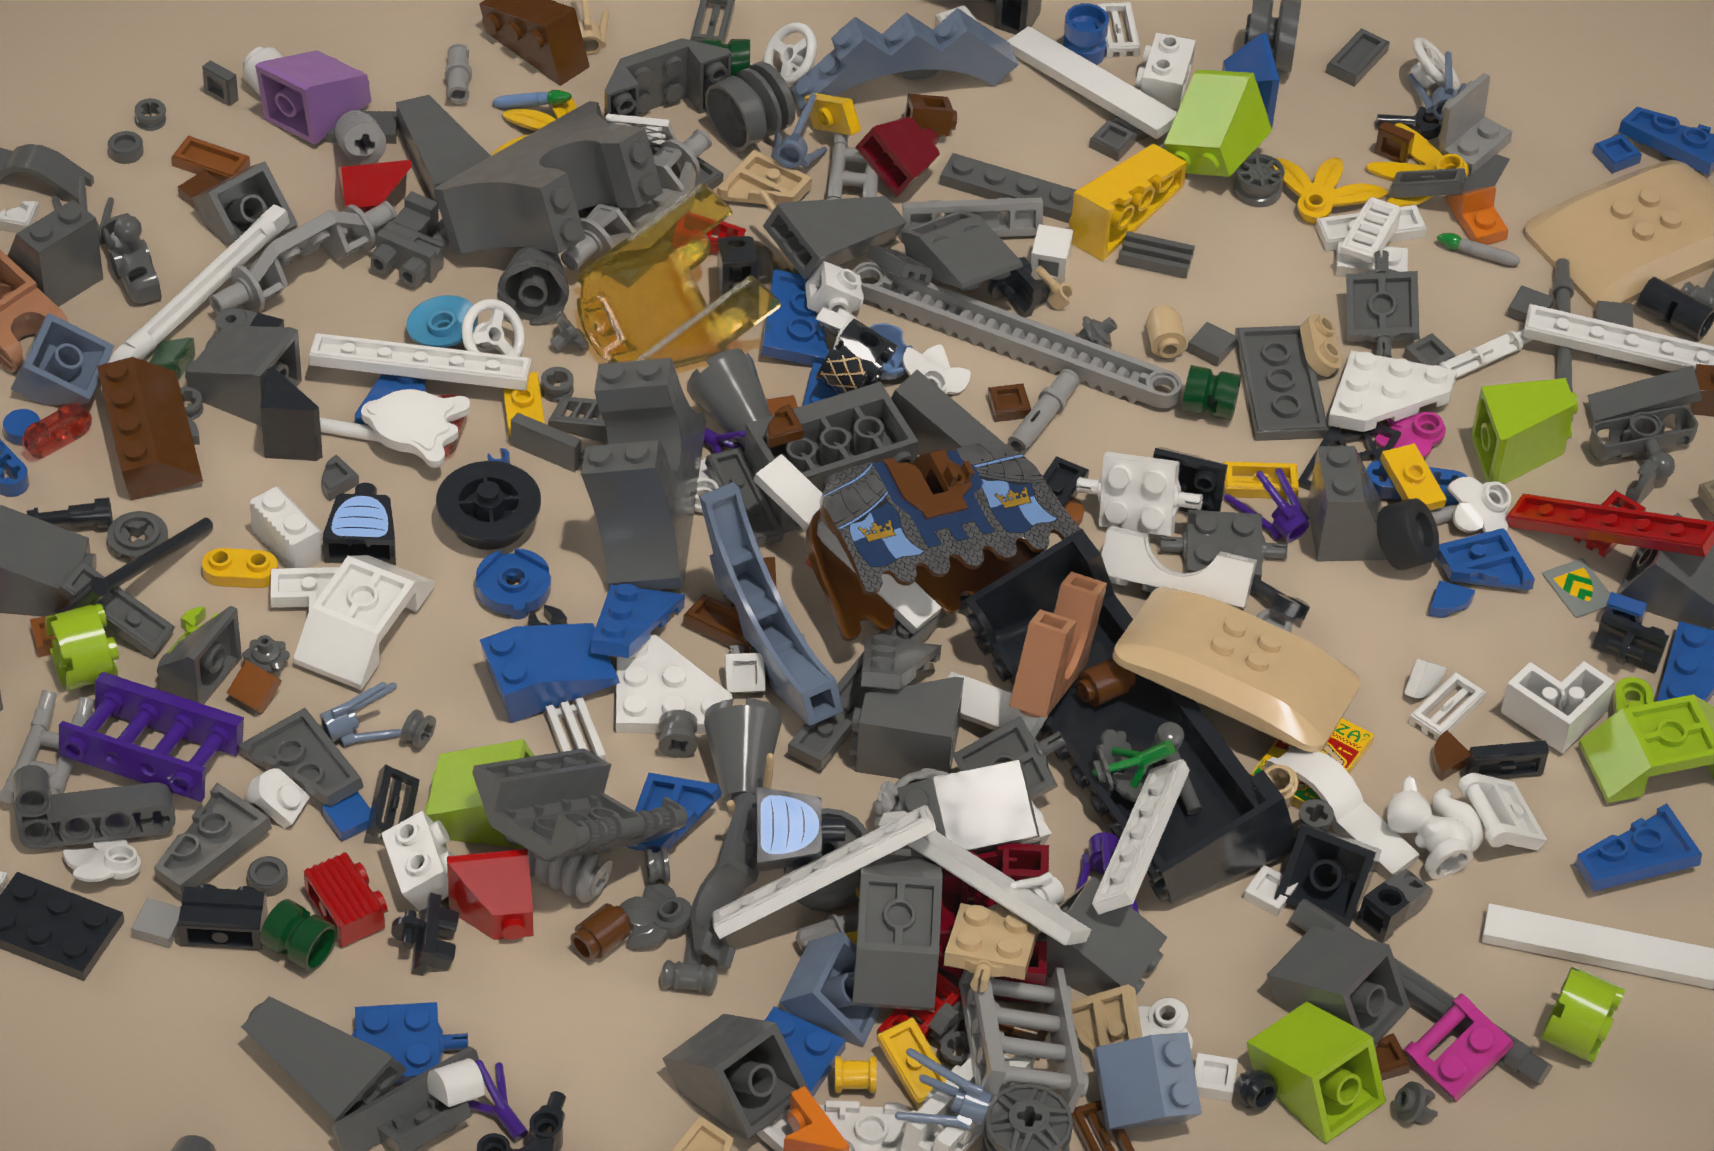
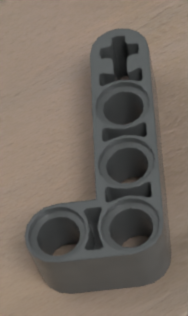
M37 765L23 766L13 776L14 807L18 835L21 843L31 849L160 835L168 832L175 825L176 816L173 793L163 783L153 782L51 795L49 776L42 767Z

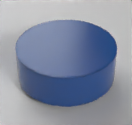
M14 410L7 414L3 420L5 437L11 443L18 445L29 444L37 440L41 434L40 418L32 410Z

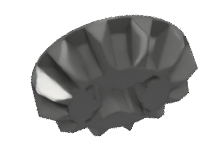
M134 511L123 514L116 518L108 528L107 539L109 548L116 551L118 558L129 556L133 561L168 540L167 526L159 516L150 512ZM142 534L145 535V540L136 539L134 542L131 540V536L140 537Z

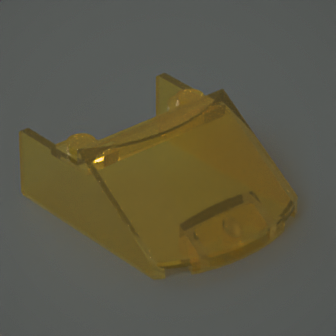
M700 183L578 274L577 281L581 284V298L577 299L580 322L590 344L607 363L671 357L674 367L679 368L706 361L718 353L730 350L729 344L781 307L779 299L754 276L747 277L711 305H707L690 271L700 265L710 253L711 245L706 233L732 214V210L705 183Z

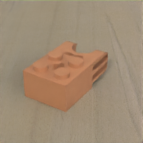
M0 250V364L13 373L20 369L23 362L22 346L19 342L22 337L36 334L48 313L68 322V319L64 312L37 288L36 282Z

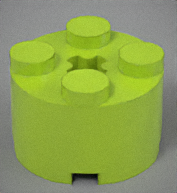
M91 604L45 617L47 637L55 636V639H52L53 648H50L51 656L60 682L63 686H66V691L95 684V680L102 672L115 676L118 675L115 660L119 659V653L114 638H106L103 626H107V620L101 604Z
M1571 967L1561 987L1558 999L1549 1015L1541 1040L1594 1063L1602 1042L1605 1041L1614 1021L1612 1018L1614 1011L1618 1009L1625 989L1584 970Z

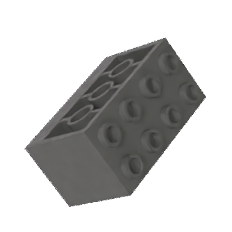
M881 382L794 408L793 411L804 429V437L800 440L769 448L766 442V428L775 415L746 423L745 457L754 475L782 454L822 493L829 481L846 469L890 457L894 458L897 463L912 464L918 456L919 441ZM763 491L783 533L803 529Z

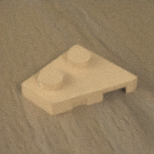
M754 149L717 187V198L726 201L765 204L760 196V191L765 190L775 205L782 202H796L812 188V177L794 168L783 167L777 160Z
M1129 984L1070 1002L1075 1029L1078 1032L1076 1035L1092 1053L1095 1047L1143 1037L1136 991Z

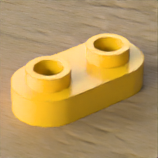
M217 548L206 553L202 559L203 577L208 583L215 586L265 588L271 585V569H278L276 557L264 550Z

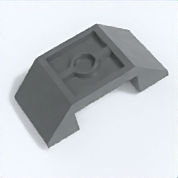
M680 38L620 58L605 88V120L607 114L639 117V113L686 97L699 114L707 112L705 94L708 87L731 76L730 50Z
M886 855L859 869V910L852 1005L934 1011L940 944L942 867L927 857Z

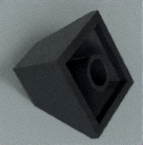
M1302 824L1275 899L1281 894L1288 897L1285 903L1296 907L1300 901L1307 899L1350 927L1370 885L1382 850L1344 835ZM1298 883L1291 895L1285 894L1288 887Z

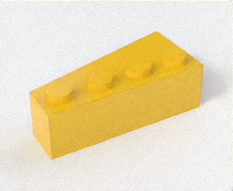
M1153 143L1076 190L1073 198L1072 215L1069 219L1070 229L1073 230L1072 244L1097 259L1104 261L1125 241L1127 231L1135 232L1184 187L1187 162Z

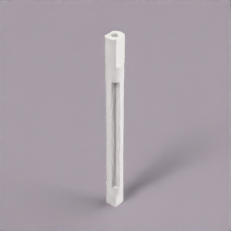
M273 204L247 231L142 328L137 330L110 355L107 363L129 357L143 360L166 336L231 277L232 268L239 265L243 266L264 245L268 244L290 224L287 210Z

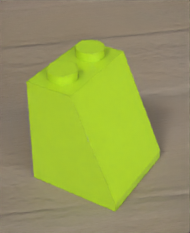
M1197 70L1193 74L1164 142L1166 151L1187 162L1186 174L1230 177L1272 132L1254 73Z
M1566 378L1481 386L1471 438L1487 482L1496 481L1506 484L1564 454L1567 439L1572 437L1571 422L1573 414L1578 412L1577 395L1575 392L1570 391Z
M524 739L439 754L436 770L432 774V788L429 801L425 805V814L433 822L439 820L452 841L525 849L522 845L509 842L505 839L503 833L490 826L472 771L475 765L535 755Z
M1307 1001L1246 1042L1252 1070H1265L1272 1075L1273 1082L1278 1087L1276 1097L1324 1143L1329 1142L1386 1102L1373 1036Z

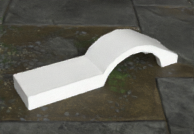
M1289 745L1288 752L1278 759L1272 757L1267 761V768L1272 765L1281 764L1293 769L1299 780L1310 786L1322 801H1325L1333 808L1334 819L1332 827L1337 834L1381 849L1382 852L1375 870L1386 880L1404 869H1409L1417 862L1419 853L1397 832L1391 831L1388 824L1363 801L1362 794L1354 779L1339 762L1328 754L1321 751L1307 752Z

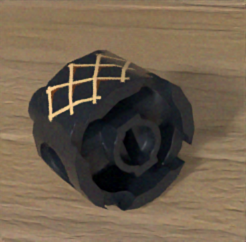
M854 318L838 337L840 340L836 346L832 347L816 378L838 394L877 383L884 373L881 370L884 363L887 364L890 361L898 345Z

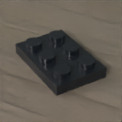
M16 872L0 895V949L85 981L124 923V915L121 911L20 872Z

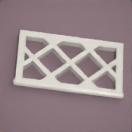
M616 114L606 115L608 122L645 128L649 144L661 145L667 139L677 140L669 120Z

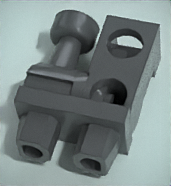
M411 191L404 199V208L393 221H389L375 235L376 248L371 254V268L381 274L387 273L391 267L399 270L401 281L412 287L421 280L431 284L436 278V272L444 266V250L450 243L443 219L439 221L438 203Z

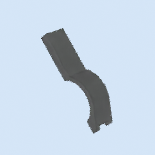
M26 144L16 147L14 151L0 148V184L5 176L10 173H28L46 181L57 191L62 201L69 202L73 199L79 204L77 192L78 178L80 176L84 177L86 186L92 187L94 183L93 175L58 151L46 146Z
M751 792L739 794L718 864L709 872L700 885L692 904L690 916L695 952L700 955L707 954L715 959L718 966L723 970L731 968L736 949L728 945L725 937L719 939L713 928L712 913L737 900L747 887L757 881L759 871H756V796Z

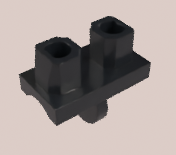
M1020 257L1019 259L1022 261L1023 267L1010 271L1011 275L1009 277L999 280L990 279L988 292L994 299L1006 297L1022 317L1032 316L1036 304L1047 301L1051 290L1042 279L1035 280L1031 276V263L1025 257Z
M1605 611L1601 617L1599 629L1592 647L1616 656V663L1621 665L1629 661L1656 672L1669 635H1666L1664 630L1651 626L1648 628L1632 622L1628 616L1616 612L1612 614Z
M430 892L425 909L420 910L418 914L414 910L405 911V916L398 917L392 922L391 934L396 940L401 941V947L412 949L414 944L411 973L423 976L428 966L448 970L454 960L456 945L438 940L437 935L453 937L458 926L459 912L440 907L442 895Z

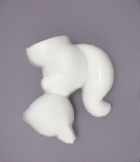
M1409 775L1404 780L1403 791L1394 794L1388 804V826L1391 831L1397 833H1417L1415 837L1416 845L1419 848H1427L1430 852L1424 866L1432 879L1451 876L1471 862L1473 852L1481 846L1484 839L1485 826L1473 806L1452 799V792L1446 788L1439 789L1434 793L1432 808L1436 816L1432 815L1429 802L1418 792L1415 778Z

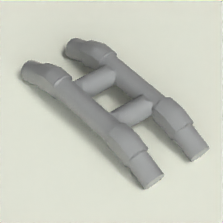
M835 133L827 200L841 199L843 185L863 187L862 197H877L879 176L856 148H847L849 135ZM845 161L866 163L865 173L844 172Z
M42 690L38 708H36L31 722V729L16 765L7 778L5 786L0 791V800L4 803H12L14 801L13 776L18 769L27 765H37L47 771L51 795L64 793L66 782L75 760L60 756L56 765L34 761L40 746L59 749V733L48 731L57 697L55 692ZM80 697L71 724L82 727L91 716L95 701L90 698Z

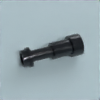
M110 497L94 499V503L69 505L67 510L39 513L38 507H35L34 510H27V515L56 526L70 524L71 528L97 525L99 529L107 528L113 522Z

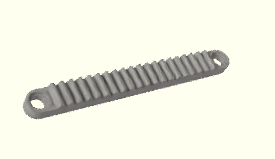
M863 262L853 269L855 274L860 275V279L873 277L878 280L875 284H865L861 281V288L864 299L879 304L884 312L890 308L895 316H899L901 313L905 314L908 321L917 318L922 326H925L928 322L935 331L940 327L944 328L946 335L950 336L953 332L957 333L962 341L968 337L973 345L981 342L986 350L995 347L1000 355L1006 351L1010 354L1011 359L1015 360L1018 356L1022 357L1024 364L1027 365L1033 361L1040 370L1044 366L1048 367L1051 374H1055L1057 371L1061 372L1063 369H1070L1079 376V384L1087 381L1090 388L1094 389L1096 386H1100L1105 394L1110 390L1114 391L1116 398L1120 399L1123 395L1127 396L1132 404L1138 400L1154 407L1170 408L1179 402L1182 382L1179 376L1172 371L936 284L927 283L920 279L917 281L909 277H900L874 262ZM1165 385L1170 387L1172 391L1160 393L1154 387Z

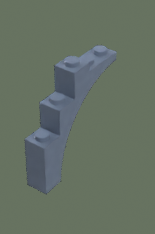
M958 8L934 29H931L906 12L882 34L857 17H854L831 38L835 49L813 67L806 76L801 77L792 86V90L800 110L803 111L806 105L804 97L812 93L837 96L854 86L889 74L913 70L955 71L971 75L995 86L1019 64L1009 42Z
M732 482L699 496L713 554L709 555L717 588L736 605L743 636L763 656L771 689L808 726L843 712L836 679L807 644L790 616L770 576L752 531L740 488Z

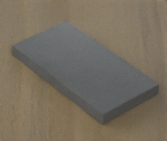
M1300 325L1235 328V336H1237L1236 348L1255 441L1324 438L1328 432V425L1317 374L1305 358Z

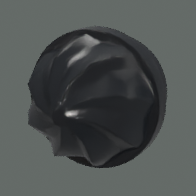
M1248 1069L1245 1073H1241L1235 1082L1236 1094L1240 1103L1246 1108H1254L1257 1111L1264 1110L1274 1101L1277 1095L1278 1087L1273 1082L1272 1075L1265 1070Z

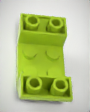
M1693 694L1622 708L1580 739L1579 747L1606 802L1612 803L1642 797L1648 777L1707 765L1714 779V706Z

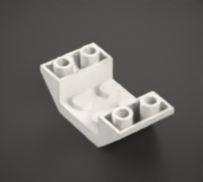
M368 555L347 556L310 607L293 658L294 664L362 690L380 664V641L405 607L416 612L435 587V581Z

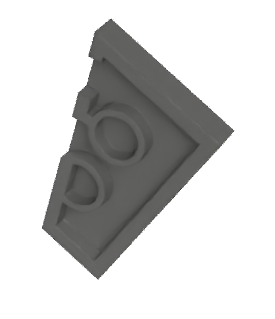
M876 634L873 638H865L861 686L900 690L916 678V670L925 671L929 668V662L936 663L940 660L942 645L896 641V637L887 634Z
M306 708L301 709L238 745L241 756L267 771L274 768L280 769L307 794L329 807L364 788L359 774Z
M216 783L210 791L211 799L205 807L199 806L192 815L193 823L184 834L177 835L154 866L156 878L181 896H183L184 886L196 887L272 829L270 817L219 783Z

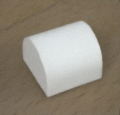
M470 1058L430 1070L428 1073V1093L448 1107L485 1095L481 1071L475 1061Z

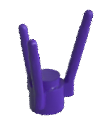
M1276 469V475L1290 504L1285 503L1264 473L1258 471L1256 476L1278 506L1271 515L1274 519L1273 524L1262 517V527L1269 531L1276 541L1282 537L1287 542L1296 540L1309 528V516L1302 509L1282 469ZM1230 494L1224 496V499L1240 512L1257 514Z
M1101 832L1089 839V852L1082 855V868L1076 890L1087 882L1091 868L1099 874H1105L1119 842L1117 836L1112 833ZM1135 899L1134 903L1129 906L1139 913Z

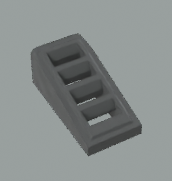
M562 396L548 420V425L608 444L604 420L599 412L597 400ZM566 410L572 411L569 417L563 416ZM583 414L584 417L578 418V415Z

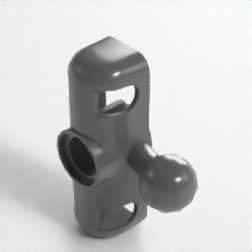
M129 213L114 216L104 223L101 235L109 251L110 261L117 279L122 280L129 297L137 303L144 304L162 299L159 279L153 267L148 246L144 239H140L142 233L140 221L135 216L129 215Z
M1682 405L1650 412H1638L1630 416L1600 421L1592 426L1589 438L1590 450L1593 456L1600 461L1628 456L1637 460L1650 459L1660 465L1656 480H1665L1674 473L1675 462L1672 456L1662 452V449L1691 443L1696 436L1699 424L1691 409ZM1670 414H1676V429L1664 431L1666 425L1663 422L1664 418ZM1608 427L1610 443L1604 444L1597 433L1600 429Z

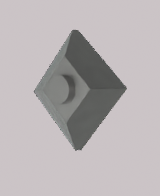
M229 606L179 641L170 653L162 656L157 666L161 691L201 704L206 703L242 659L237 608Z

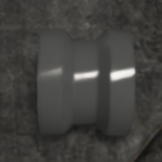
M671 710L662 714L659 719V730L661 732L659 749L661 752L673 758H683L693 754L697 749V736L695 735L697 731L696 716L685 710Z

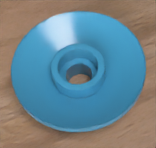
M453 295L430 298L416 306L409 314L406 323L408 335L415 343L423 346L447 348L459 344L463 341L462 323L464 317L473 304L465 298ZM478 316L473 324V332L478 324Z

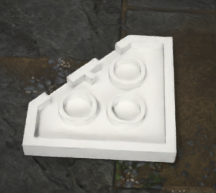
M1351 350L1329 413L1328 425L1366 432L1376 428L1379 421L1391 418L1395 422L1418 414L1420 407L1432 403L1436 407L1445 405L1450 401L1456 382L1457 370Z
M650 635V639L629 658L617 657V676L620 683L617 684L616 733H661L659 730V719L662 714L671 710H685L691 712L697 718V731L695 734H706L704 727L705 710L715 703L732 699V694L657 635Z
M826 1100V1105H819L849 1144V1151H900L904 1133L901 1132L903 1121L897 1120L895 1114L897 1112H911L902 1103L885 1102L884 1107L860 1106V1101ZM789 1109L756 1133L774 1151H783L784 1138L794 1132L787 1118Z

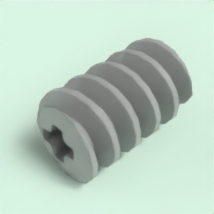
M352 110L343 114L337 121L335 138L346 157L360 165L372 164L381 158L386 149V137L374 118L360 110Z
M528 849L530 877L535 876L537 881L542 884L549 882L552 889H563L567 896H577V899L582 903H589L600 894L612 871L613 862L610 859H606L600 867L597 866L599 854L595 852L587 860H584V853L580 857L566 856L556 858L553 862H547L535 858L533 852Z

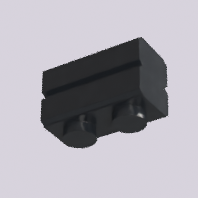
M200 884L197 887L184 886L182 906L178 920L180 944L262 950L263 944L260 940V934L268 916L266 891H258L250 886H242L237 890L220 889L211 884Z

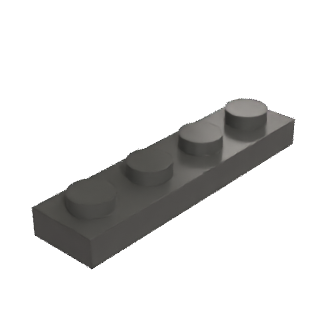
M952 153L940 175V185L986 199L1041 197L1043 201V216L1069 223L1072 215L1073 198L1076 189Z

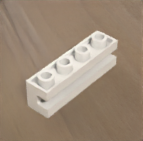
M1004 1053V1059L1009 1062L1010 1066L1033 1069L1035 1057L1015 1055L1011 1059ZM969 1054L967 1061L961 1067L956 1065L951 1071L975 1084L971 1054ZM946 1079V1084L959 1089V1086ZM1007 1082L1005 1086L1000 1087L999 1091L1017 1084ZM934 1088L929 1092L923 1106L917 1112L915 1110L909 1112L957 1117L959 1114L951 1111L955 1097ZM985 1117L981 1126L971 1122L969 1131L951 1125L903 1121L901 1132L904 1133L900 1151H966L983 1133Z

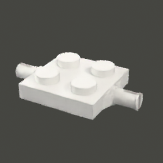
M1108 451L1103 455V469L1100 480L1079 477L1076 485L1078 486L1076 488L1077 493L1098 495L1100 503L1099 526L1108 528L1115 526L1136 532L1171 536L1174 533L1175 515L1179 507L1200 510L1203 502L1201 501L1203 499L1202 494L1181 492L1178 480L1179 461Z

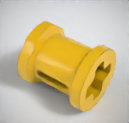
M835 1056V1093H841L843 1089H868L869 1093H876V1056H870L868 1061L843 1060L841 1056Z

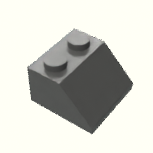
M265 161L250 166L192 197L208 229L227 247L247 231L273 204L286 209L290 224L279 234L298 224Z

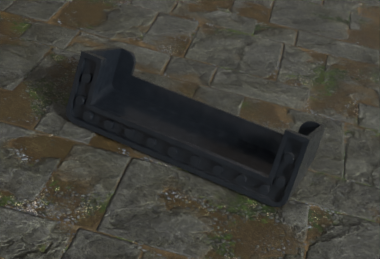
M1082 528L965 599L970 612L965 618L975 633L973 638L984 656L991 653L995 659L992 665L1003 682L1009 679L1014 685L1029 622L1040 609L1054 613L1061 583L1071 572L1107 583L1087 666L1083 670L1113 658L1112 654L1116 643L1132 622L1133 618L1114 594L1101 553ZM1135 673V685L1130 687L1128 693L1093 707L1088 702L1082 701L1076 689L1077 677L1049 713L1039 730L1041 735L1048 733L1049 736L1058 730L1060 731L1067 745L1054 751L1056 757L1061 763L1065 760L1070 763L1072 768L1069 769L1073 780L1081 790L1085 787L1088 788L1092 794L1089 797V801L1100 817L1108 816L1112 822L1108 825L1110 831L1120 840L1136 802L1123 798L1116 791V784H1114L1113 790L1109 791L1106 782L1099 784L1097 777L1092 774L1094 770L1093 761L1099 760L1096 755V747L1101 743L1103 732L1107 729L1114 730L1115 732L1124 731L1127 737L1126 742L1131 745L1132 750L1142 752L1152 746L1156 732L1161 724L1174 722L1183 729L1184 739L1182 745L1178 748V752L1190 770L1188 776L1202 810L1197 814L1188 815L1179 795L1147 870V874L1151 878L1149 884L1161 902L1167 899L1171 904L1177 903L1260 868L1263 865L1284 858L1292 852L1296 835L1283 795L1264 770L1252 777L1196 702L1184 695ZM1156 763L1149 765L1142 778L1146 779L1150 769L1160 765ZM1135 765L1115 772L1124 774L1126 771L1135 774L1139 766Z

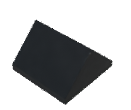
M270 367L266 372L260 407L265 458L318 461L323 458L319 407L275 367Z

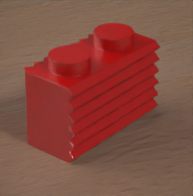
M342 852L340 856L335 855L333 859L328 858L326 862L321 861L319 865H313L312 868L305 869V892L310 901L313 902L318 913H320L321 918L337 927L338 936L336 941L340 947H344L385 928L384 913L388 912L387 903L379 890L372 892L368 886L369 877L360 862L354 864L346 852Z

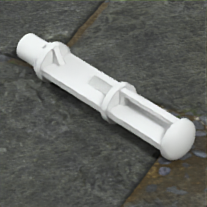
M1524 329L1518 332L1510 331L1445 362L1443 361L1438 366L1457 370L1456 378L1521 350L1524 344L1533 341V339L1522 337Z

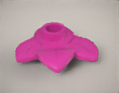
M1433 412L1418 413L1395 422L1391 418L1386 419L1390 428L1401 432V436L1394 448L1415 443L1423 458L1430 454L1432 445L1440 443L1445 437L1446 428L1443 420ZM1379 434L1375 437V443L1382 448L1386 446L1390 438Z

